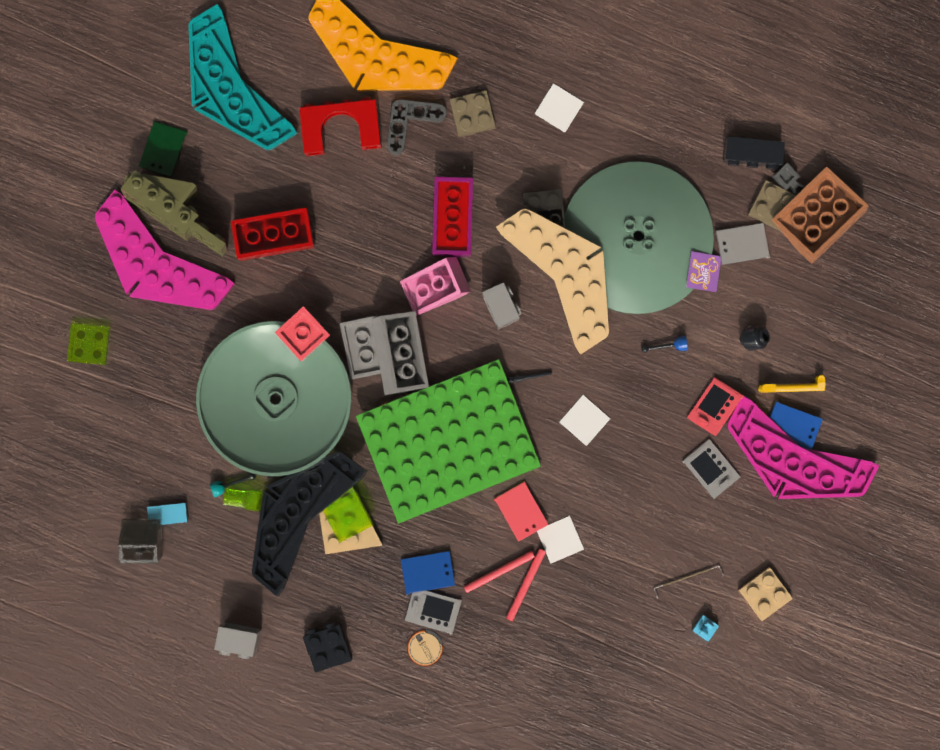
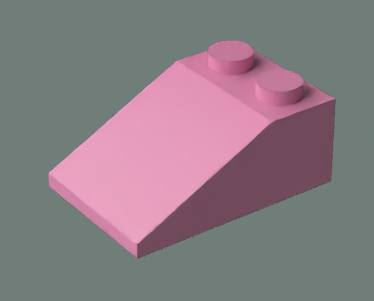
M457 257L445 258L400 281L412 311L416 312V316L471 292Z

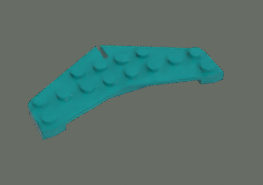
M218 4L193 18L188 25L192 107L209 98L208 101L199 105L194 110L265 150H272L297 135L292 124L241 79L224 14Z

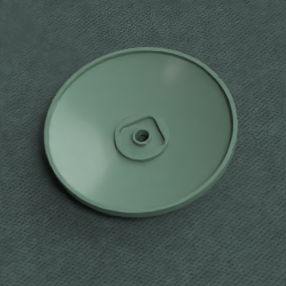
M649 162L620 163L593 175L572 197L562 222V227L601 247L587 256V260L603 250L607 308L621 313H653L666 309L685 298L693 290V288L686 287L691 251L712 255L714 234L712 220L699 192L677 172ZM635 231H641L644 234L642 241H636L633 238Z
M268 321L256 323L241 328L229 335L208 357L197 385L196 406L198 418L209 443L229 463L257 475H290L318 463L339 442L346 429L351 412L352 393L350 381L339 355L324 341L301 362L275 334L286 322ZM277 393L281 396V402L274 405L271 402V396Z

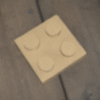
M770 567L738 589L761 621L793 599Z

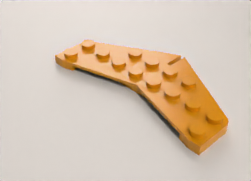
M316 0L309 13V21L353 89H355L361 75L364 74L357 91L438 90L444 86L458 58L448 53L381 40L340 0Z

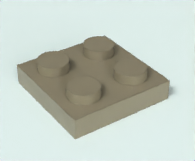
M487 90L450 99L458 137L495 129Z
M765 180L748 215L780 231L772 219L796 195Z

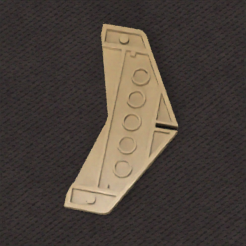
M521 209L497 225L496 228L505 239L555 280L572 338L579 353H584L604 340L609 334L603 250L588 260L586 258L601 247L529 209Z

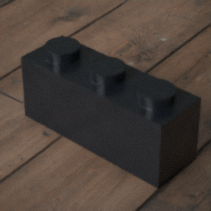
M728 136L724 143L723 162L728 163V166L746 164L748 168L766 166L767 170H777V168L783 165L785 142Z

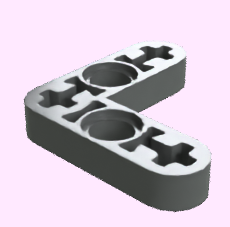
M395 101L391 108L387 142L389 153L399 156L404 152L408 119L440 123L447 116L445 107L440 104L426 102ZM400 104L406 109L401 113V118H405V120L393 119L394 116L398 118V110H395V108H398ZM417 106L424 108L425 112L422 116L414 114V109ZM427 107H431L430 112H436L437 109H440L441 113L444 114L440 115L439 118H436L435 114H430L429 118L427 117ZM401 123L404 129L402 132L396 133L393 131V125ZM392 135L395 137L403 136V139H398V144L401 148H398L397 151H394L391 145L395 144V138H391Z

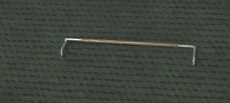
M716 566V567H713V568H709V569L703 570V571H701V572H698V573H695V574H692V575H689V576H686V577H683V578H680V579H677V580L668 582V583L663 584V585H661V586H665V585H668V584H671V583H674V582H677V581H680V580H683V579H686V578L695 576V575H697V574H700V573H703V572L712 570V569L717 568V567H719L720 570H721V567H720V566Z

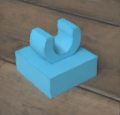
M702 614L692 631L709 642L719 625Z

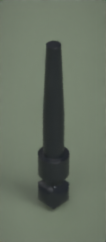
M552 371L526 375L519 374L515 375V377L509 376L507 381L509 384L522 382V380L551 375Z

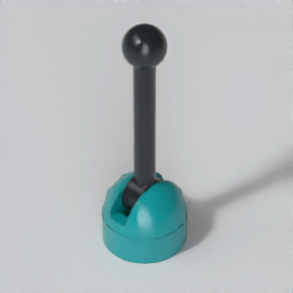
M250 473L246 477L226 484L220 481L209 483L214 498L222 495L226 487L249 479L254 480L256 474Z

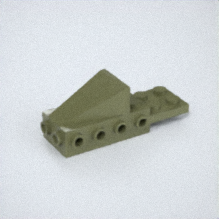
M135 170L132 174L129 173L125 177L121 191L127 200L184 240L188 241L193 236L223 257L226 254L225 239L217 233L215 235L208 231L209 228L200 222L199 215L197 214L198 211L190 206L198 196L197 186L194 183L141 174Z

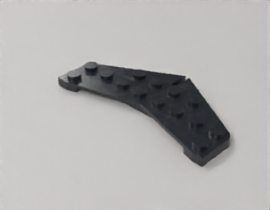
M335 452L303 471L290 474L266 486L279 498L277 499L267 490L263 491L252 566L253 577L275 596H280L287 584L309 522L361 481L368 471L347 454Z

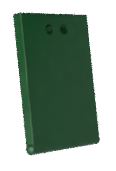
M153 121V126L138 167L172 178L188 132Z

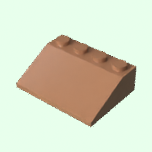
M826 167L772 221L797 251L813 264L866 213L869 205Z

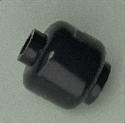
M762 325L745 327L740 335V343L748 351L764 349L770 340L768 330Z

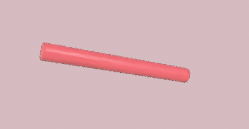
M538 550L506 616L510 621H513L546 553L544 550Z
M530 551L463 587L468 593L535 558V556Z

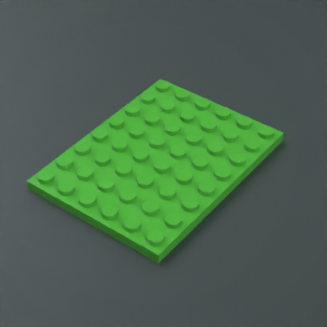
M499 359L356 415L398 524L541 467Z

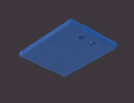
M778 401L775 402L770 415V419L801 448L812 449L823 421L822 418L786 406Z
M450 551L401 559L406 595L455 586Z

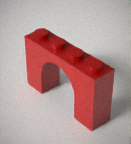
M371 97L361 98V101L353 102L352 99L342 100V103L338 104L329 101L322 103L323 105L320 106L305 104L304 107L299 108L305 156L325 154L323 128L326 122L336 115L350 116L358 123L362 150L381 148L376 100H372Z

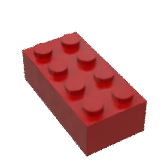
M307 208L231 221L236 257L239 261L315 248L310 215Z

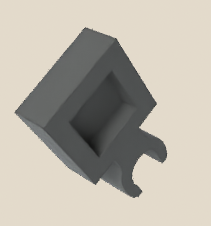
M784 163L772 175L774 180L784 190L790 188L791 193L796 196L798 195L796 192L797 187L801 190L805 188L803 184L796 181L800 176L788 163Z

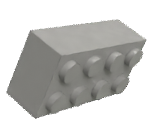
M416 312L384 315L371 319L384 394L389 395L428 388Z

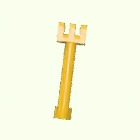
M823 375L816 376L815 383L759 385L758 391L761 393L824 391L825 377Z

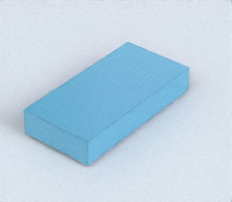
M186 503L147 507L149 526L188 522Z

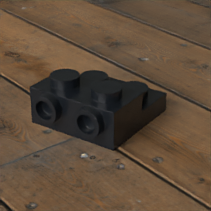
M335 622L324 625L325 629L317 630V628L307 630L306 635L303 636L315 673L352 661L341 623L337 625Z

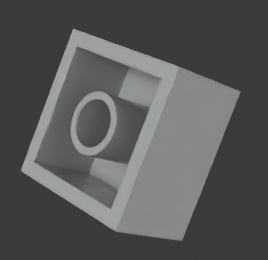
M501 283L482 292L483 299L498 330L519 321L521 311L518 304H513L511 300L513 293L509 285L505 287V284Z
M224 622L218 628L214 650H218L221 655L230 656L231 653L238 654L239 658L250 659V657H253L258 652L262 629Z

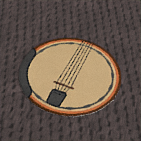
M421 630L410 637L407 644V653L411 661L416 665L428 667L440 660L443 654V643L436 633L429 630Z

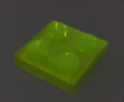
M357 491L332 503L323 511L339 543L374 525Z

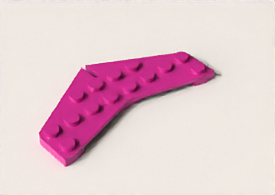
M114 190L96 212L95 221L125 293L128 295L137 282H140L129 297L213 310L218 307L235 285L225 276L163 252L128 201L118 191Z
M746 397L740 400L727 422V429L773 497L776 496L782 482H785L777 499L860 497L867 492L879 468V465L871 461L801 448L762 412L755 403Z

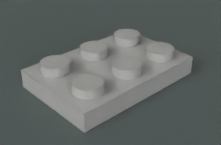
M378 316L340 323L351 380L381 374L371 319Z

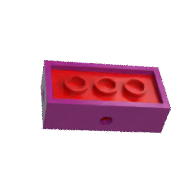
M435 177L433 256L471 257L473 178Z

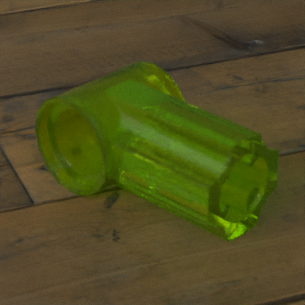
M226 488L223 496V505L260 511L263 492Z

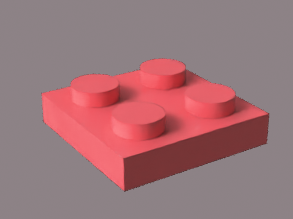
M304 306L275 332L301 362L330 336Z

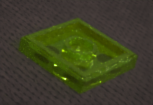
M71 323L67 361L106 365L110 327Z

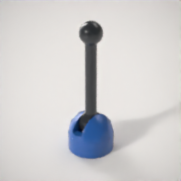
M686 335L677 337L674 343L649 347L644 345L641 347V351L647 353L648 350L675 347L678 351H687Z

